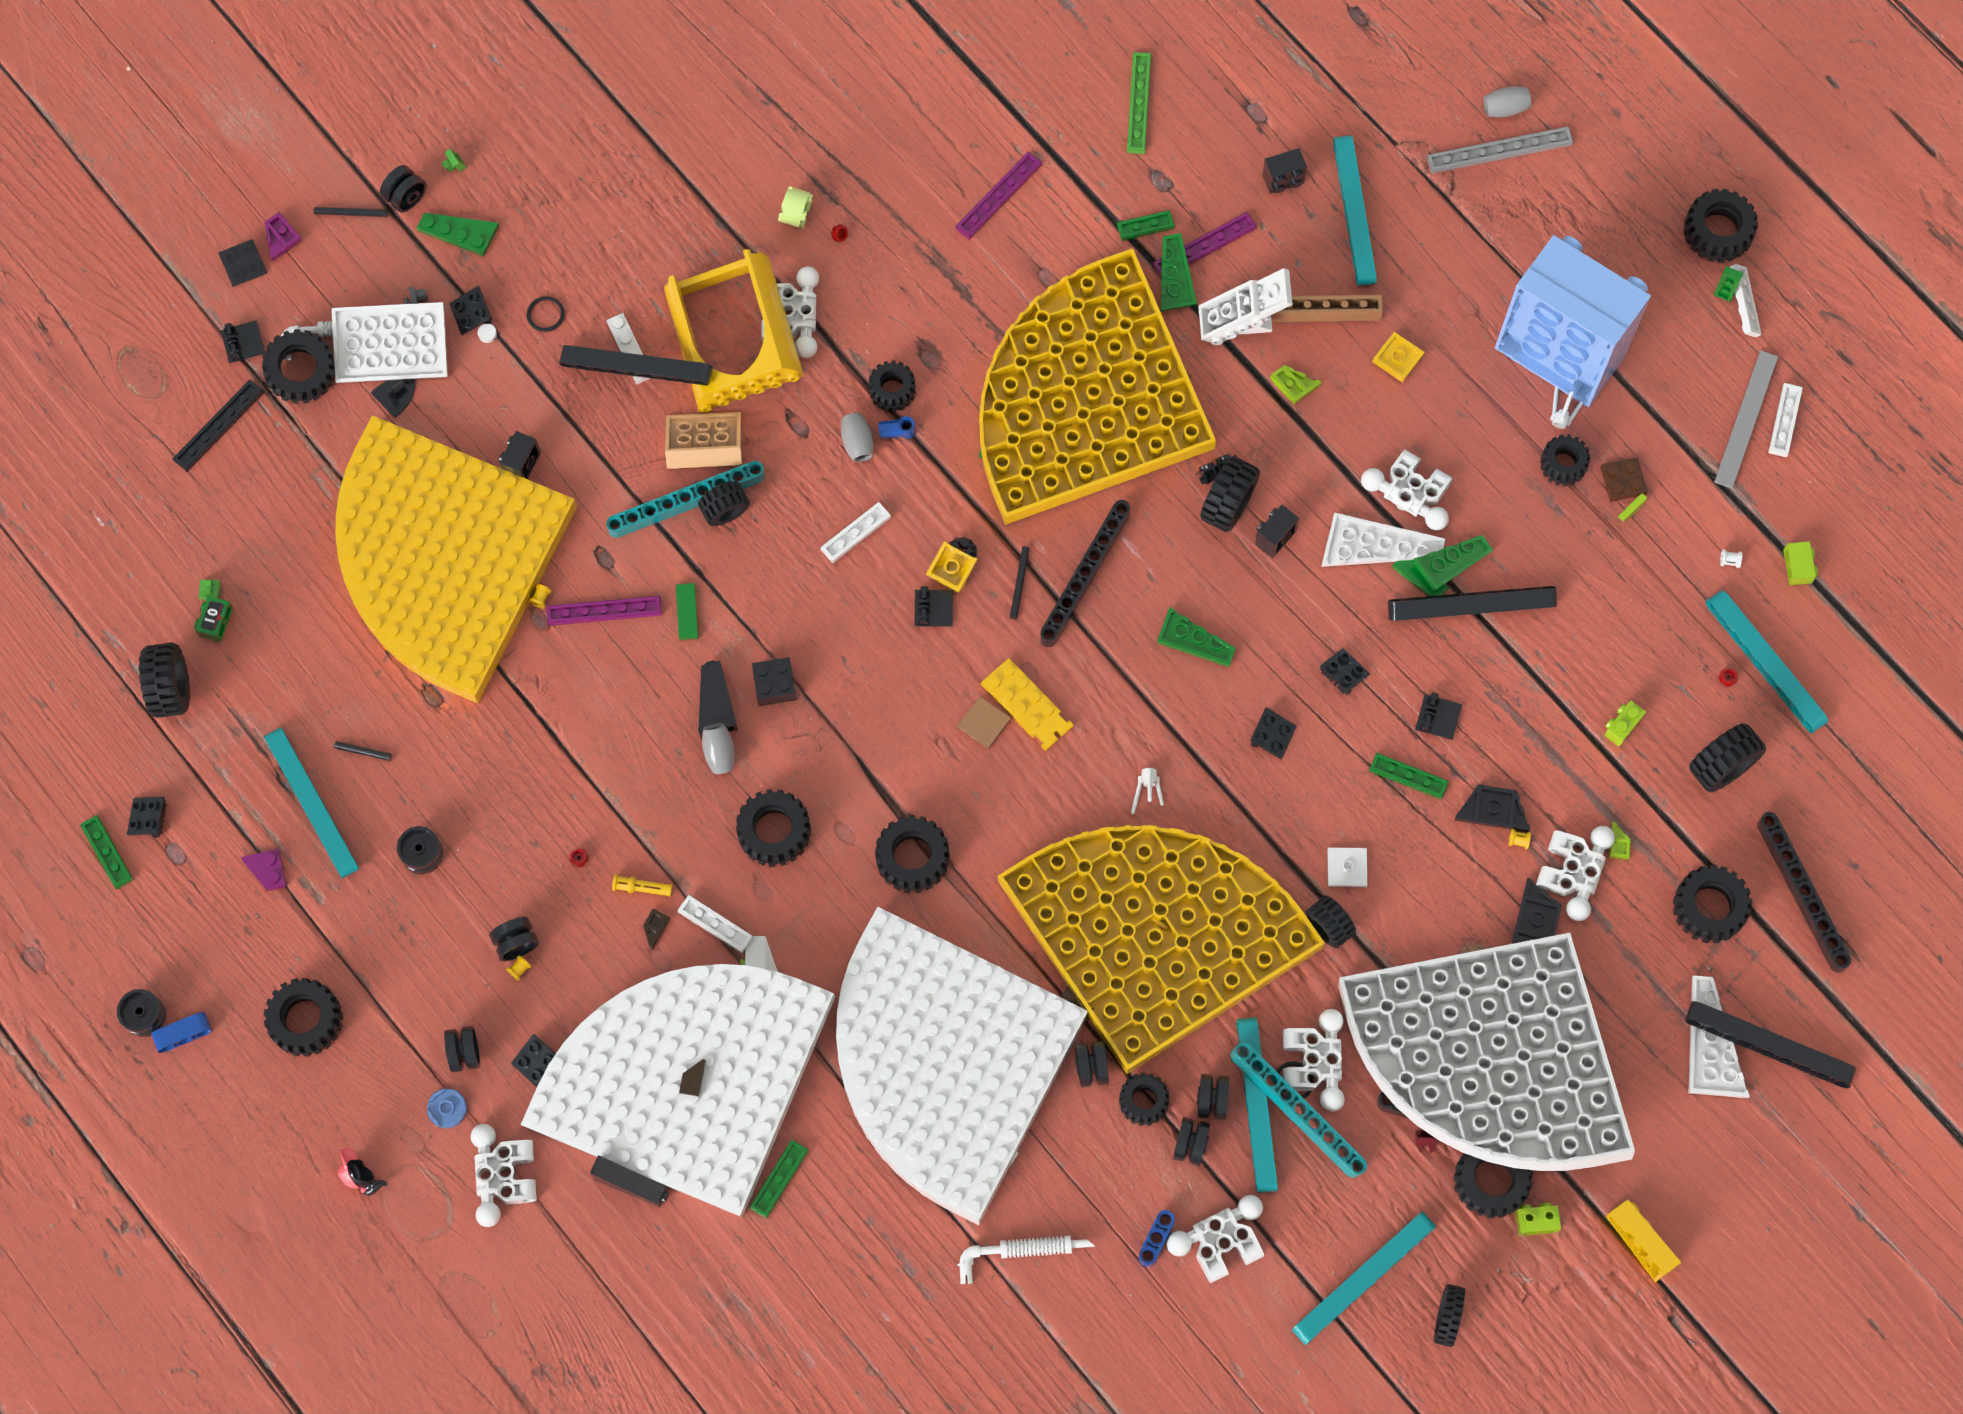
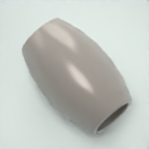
M1509 86L1488 93L1483 97L1485 113L1489 117L1500 118L1514 116L1531 107V97L1528 88Z
M851 413L841 419V437L846 452L853 462L869 460L873 457L874 444L867 421L861 413Z
M717 723L704 727L702 748L709 768L714 774L732 771L735 764V749L726 726L722 723Z

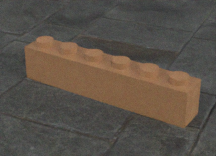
M1382 295L1292 296V305L1272 314L1271 320L1272 322L1381 321L1383 312Z

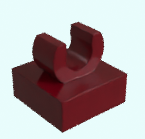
M1415 1131L1419 1152L1422 1153L1423 1146L1428 1145L1430 1153H1433L1434 1146H1437V1139L1426 1131Z

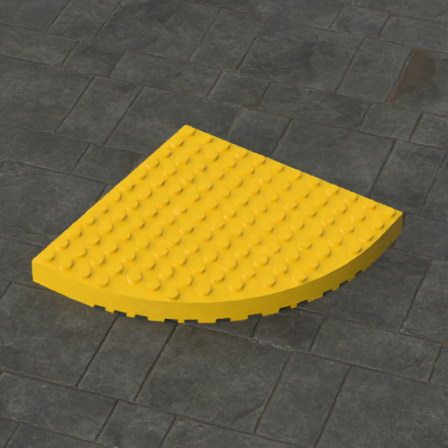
M1133 248L1079 268L1073 274L1066 275L1061 278V281L1048 287L1040 296L1038 295L1008 328L987 370L981 394L979 414L980 449L986 477L1005 525L1215 449L1216 439Z
M372 415L346 467L338 496L336 545L338 561L345 585L356 609L369 630L381 645L399 662L423 679L449 692L479 703L529 604V599L532 598L536 590V584H539L577 509V504L574 498Z
M1125 825L1123 827H1105L1091 832H1082L1079 835L1067 837L1060 842L1048 845L998 875V883L1077 998L1081 1007L1088 1011L1087 1016L1126 1074L1137 1069L1322 950L1325 944L1289 893L1274 878H1271L1264 872L1261 867L1256 866L1249 858L1238 852L1236 853L1224 844L1221 845L1202 835L1190 834L1180 829L1160 828L1153 825ZM1152 919L1160 920L1168 927L1167 931L1155 928L1153 926L1155 922Z

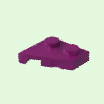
M280 212L264 222L270 256L273 261L302 241L301 237Z
M279 849L241 857L242 861L267 891L287 887Z

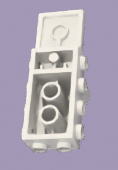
M1283 268L1259 281L1250 280L1199 305L1201 340L1210 342L1213 345H1221L1224 341L1233 339L1239 334L1271 332V315L1292 305L1289 270Z

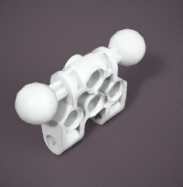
M809 266L801 268L796 276V281L802 288V292H798L790 283L777 284L785 312L793 311L790 315L786 316L789 326L792 328L793 339L801 333V336L795 342L798 356L805 359L814 356L818 348L816 340L812 337V332L816 330L817 296L813 293V289L818 285L819 273ZM789 293L793 294V295H792L791 297H789V298H786V297H785V296H786L787 294H789ZM806 310H810V311H811V312H810L809 314H807V315L803 314V312L806 311ZM762 320V325H761V339H762V340H764V321H763V320Z
M1406 449L1390 469V483L1385 481L1383 473L1376 468H1369L1362 474L1361 483L1366 490L1371 492L1380 490L1385 493L1384 498L1394 503L1399 510L1410 512L1415 517L1418 515L1423 516L1427 526L1432 530H1442L1447 526L1449 522L1447 511L1441 507L1430 508L1428 506L1438 504L1453 481L1451 476L1436 469L1429 479H1424L1420 474L1414 473L1421 462V458ZM1395 474H1401L1403 477H1397ZM1412 483H1416V484H1418L1419 486H1418V487H1414V486H1412L1411 484H1412ZM1427 493H1433L1435 496H1428ZM1406 497L1409 501H1403L1401 498Z
M1598 826L1591 832L1592 851L1589 850L1584 838L1562 831L1553 832L1548 850L1566 858L1562 870L1542 866L1536 886L1563 897L1578 891L1577 897L1572 898L1566 906L1568 916L1574 921H1583L1591 914V906L1588 899L1590 895L1595 893L1606 857L1603 856L1604 851L1609 849L1615 842L1614 832L1607 826ZM1580 846L1583 851L1577 853L1573 850V847ZM1570 863L1575 864L1577 869L1574 871L1569 870L1567 865ZM1593 870L1596 875L1589 877L1586 871ZM1567 881L1571 884V887L1563 888L1561 882Z
M1327 1009L1319 1016V1026L1325 1032V1038L1315 1028L1283 1029V1050L1302 1052L1304 1055L1302 1058L1304 1067L1284 1068L1283 1079L1296 1091H1314L1322 1081H1326V1089L1320 1094V1103L1325 1110L1334 1112L1341 1109L1345 1102L1344 1094L1338 1088V1081L1342 1080L1341 1040L1337 1039V1032L1343 1027L1344 1021L1340 1012L1334 1009ZM1313 1036L1317 1043H1308L1307 1037ZM1314 1056L1317 1063H1309L1307 1057ZM1327 1057H1335L1337 1063L1330 1064L1327 1061ZM1314 1075L1317 1078V1082L1310 1083L1307 1076Z
M479 1124L473 1128L470 1136L474 1146L478 1147V1155H475L474 1158L477 1196L481 1197V1205L477 1208L475 1216L480 1225L492 1227L501 1218L500 1208L493 1202V1196H497L506 1205L529 1203L537 1200L536 1180H515L516 1174L513 1168L516 1164L534 1161L533 1141L516 1140L500 1142L493 1153H490V1146L496 1138L495 1130L488 1124ZM502 1150L510 1151V1154L505 1158L499 1156ZM504 1169L511 1170V1174L508 1177L501 1176V1172ZM484 1171L491 1172V1176L488 1179L481 1178V1174ZM511 1189L512 1194L509 1197L502 1196L503 1190Z
M1246 1195L1240 1199L1237 1208L1233 1210L1226 1208L1192 1225L1193 1230L1187 1233L1184 1231L1171 1233L1166 1243L1169 1252L1175 1256H1184L1190 1251L1192 1244L1199 1241L1200 1245L1196 1258L1210 1283L1229 1275L1221 1254L1228 1253L1232 1248L1238 1250L1245 1265H1249L1264 1257L1263 1250L1252 1228L1237 1223L1242 1218L1246 1220L1259 1218L1263 1212L1262 1201L1255 1195ZM1213 1220L1218 1221L1220 1224V1229L1217 1231L1210 1228V1222ZM1238 1230L1246 1231L1247 1238L1245 1240L1237 1237ZM1222 1238L1229 1241V1248H1221L1219 1240ZM1202 1248H1209L1212 1252L1211 1257H1203L1201 1254Z

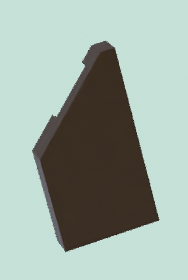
M652 909L643 925L649 947L652 950L670 920V917L655 909Z
M702 1059L682 1074L680 1094L700 1097L706 1060Z

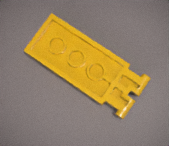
M1010 658L981 682L982 687L1032 738L1036 736L1043 743L1041 747L1045 751L1058 741V738L1054 735L1055 733L1062 737L1074 726L1070 720L1066 722L1060 716L1061 711Z

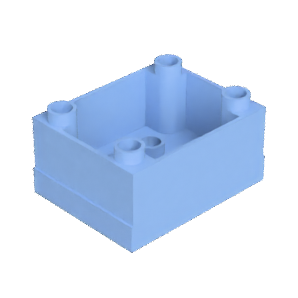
M1553 235L1517 283L1495 349L1553 386H1557L1564 393L1569 395L1570 391H1573L1572 398L1582 402L1583 405L1589 408L1625 358L1651 295L1646 293L1648 287L1641 279L1630 276L1625 280L1582 253L1583 247L1575 238L1564 236L1561 240Z

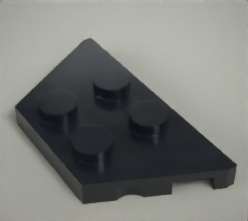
M1478 784L1455 816V821L1515 829L1524 832L1530 831V826L1525 818V812L1520 804L1517 790Z
M1530 878L1526 880L1511 944L1555 936L1562 905L1557 900L1551 898L1545 890H1541Z

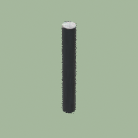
M336 741L334 745L335 749L390 761L392 758L391 753Z

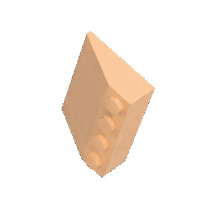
M741 412L666 415L665 457L667 469L742 465Z

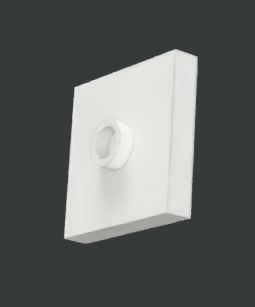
M1328 848V887L1367 888V848Z

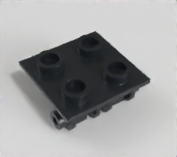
M253 239L218 252L233 287L267 274Z
M479 286L449 303L461 335H464L481 323H492V317Z
M257 320L237 326L226 323L223 330H221L229 363L264 353L265 350Z
M1223 455L1215 459V464L1211 462L1199 467L1200 471L1195 473V475L1200 474L1199 480L1201 484L1207 485L1216 479V470L1219 473L1225 462L1230 457L1236 455Z
M921 586L920 590H915V626H953V590H928L927 586Z
M1344 648L1320 665L1321 674L1330 679V682L1335 681L1333 685H1338L1337 688L1342 694L1345 693L1346 695H1349L1352 688L1370 675Z
M1437 693L1425 694L1415 730L1453 740L1462 704L1438 698L1439 695Z
M1265 707L1250 739L1251 746L1255 748L1260 746L1277 758L1282 759L1297 726Z
M165 797L133 798L127 835L152 834V837L159 838L162 834L163 825L161 824L164 823V820L161 818H165L164 814L167 807Z
M533 1034L511 1064L537 1087L556 1053Z

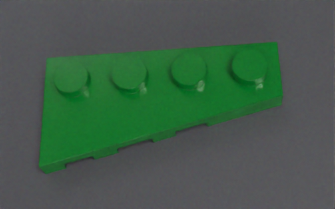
M424 213L417 226V231L484 257L499 224L496 222Z
M1177 233L1163 236L1160 312L1196 306L1197 302L1182 234Z
M1480 535L1459 544L1448 546L1442 550L1414 558L1412 562L1431 589L1435 591L1491 553L1493 549L1484 536Z
M1169 607L1157 640L1158 644L1226 667H1230L1236 649L1216 635L1213 636L1203 627L1197 626L1184 615L1181 616L1171 607Z

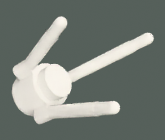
M1555 386L1553 410L1550 420H1552V424L1555 427L1565 429L1567 426H1570L1571 421L1583 403L1580 402L1569 416L1567 410L1574 393L1570 391L1563 410L1560 409L1557 412L1559 388Z
M1142 769L1141 776H1138V785L1131 814L1135 813L1142 784L1148 787L1149 802L1152 801V787L1156 785L1160 805H1164L1160 788V777L1157 776L1156 769Z

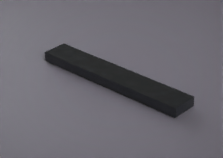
M249 379L172 460L188 472L264 394V391Z

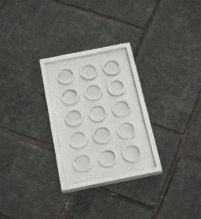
M443 302L332 308L336 383L448 377Z

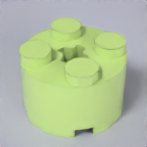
M789 186L781 206L782 213H779L778 221L798 228H804L807 212L810 211L813 195L810 192Z

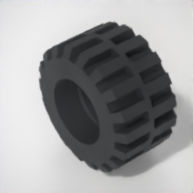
M891 360V363L885 361L884 365H877V370H872V375L869 376V392L875 405L878 404L880 409L884 407L887 412L890 409H893V412H897L898 408L903 410L905 405L909 406L911 404L910 400L913 401L915 398L916 385L914 374L907 365L903 367L902 362L899 361L896 364L895 360ZM896 380L903 386L896 392H887L882 389V385L887 381Z
M1562 434L1559 435L1558 439L1555 436L1551 442L1549 441L1546 444L1540 459L1541 470H1544L1543 475L1549 477L1548 481H1555V485L1558 486L1560 483H1563V486H1567L1568 483L1574 485L1576 481L1579 482L1582 479V476L1584 477L1591 457L1588 454L1589 448L1584 447L1585 442L1583 440L1579 442V438L1576 436L1571 438L1570 434H1567V437H1564ZM1567 454L1574 459L1575 465L1570 467L1562 466L1556 461L1555 456Z
M730 481L717 485L706 492L700 498L698 506L710 526H719L731 522L742 515L750 506V501L740 483Z
M1327 895L1306 910L1309 921L1320 937L1334 948L1338 949L1356 934L1355 925L1350 916L1337 901Z
M1145 1072L1141 1073V1075L1135 1074L1131 1079L1128 1078L1121 1088L1119 1097L1120 1110L1125 1114L1124 1117L1127 1120L1130 1119L1133 1124L1139 1123V1126H1143V1124L1150 1126L1153 1122H1159L1168 1109L1170 1099L1169 1090H1167L1165 1082L1162 1083L1161 1078L1154 1077V1074L1145 1075ZM1138 1090H1149L1155 1095L1156 1103L1150 1109H1140L1133 1103V1094Z

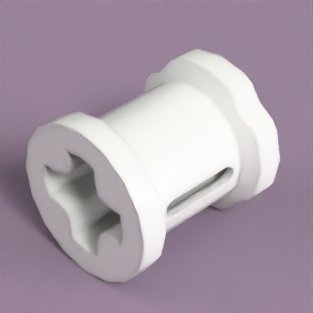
M1722 549L1720 566L1732 565L1740 568L1742 552H1727L1725 549Z

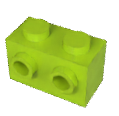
M1810 541L1787 543L1783 551L1789 585L1813 583L1818 576V569L1813 562L1815 552L1814 548H1811Z
M1631 700L1627 705L1623 704L1617 711L1618 717L1616 719L1611 718L1605 726L1608 729L1604 736L1619 747L1646 713L1645 710Z
M1542 1203L1540 1207L1532 1208V1205H1522L1515 1212L1518 1236L1557 1233L1561 1230L1558 1205L1552 1206V1203Z

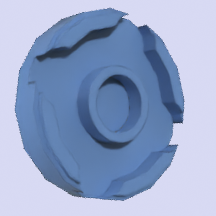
M441 1089L435 1092L428 1101L427 1114L430 1120L441 1128H453L459 1125L467 1113V1103L464 1097L456 1090Z

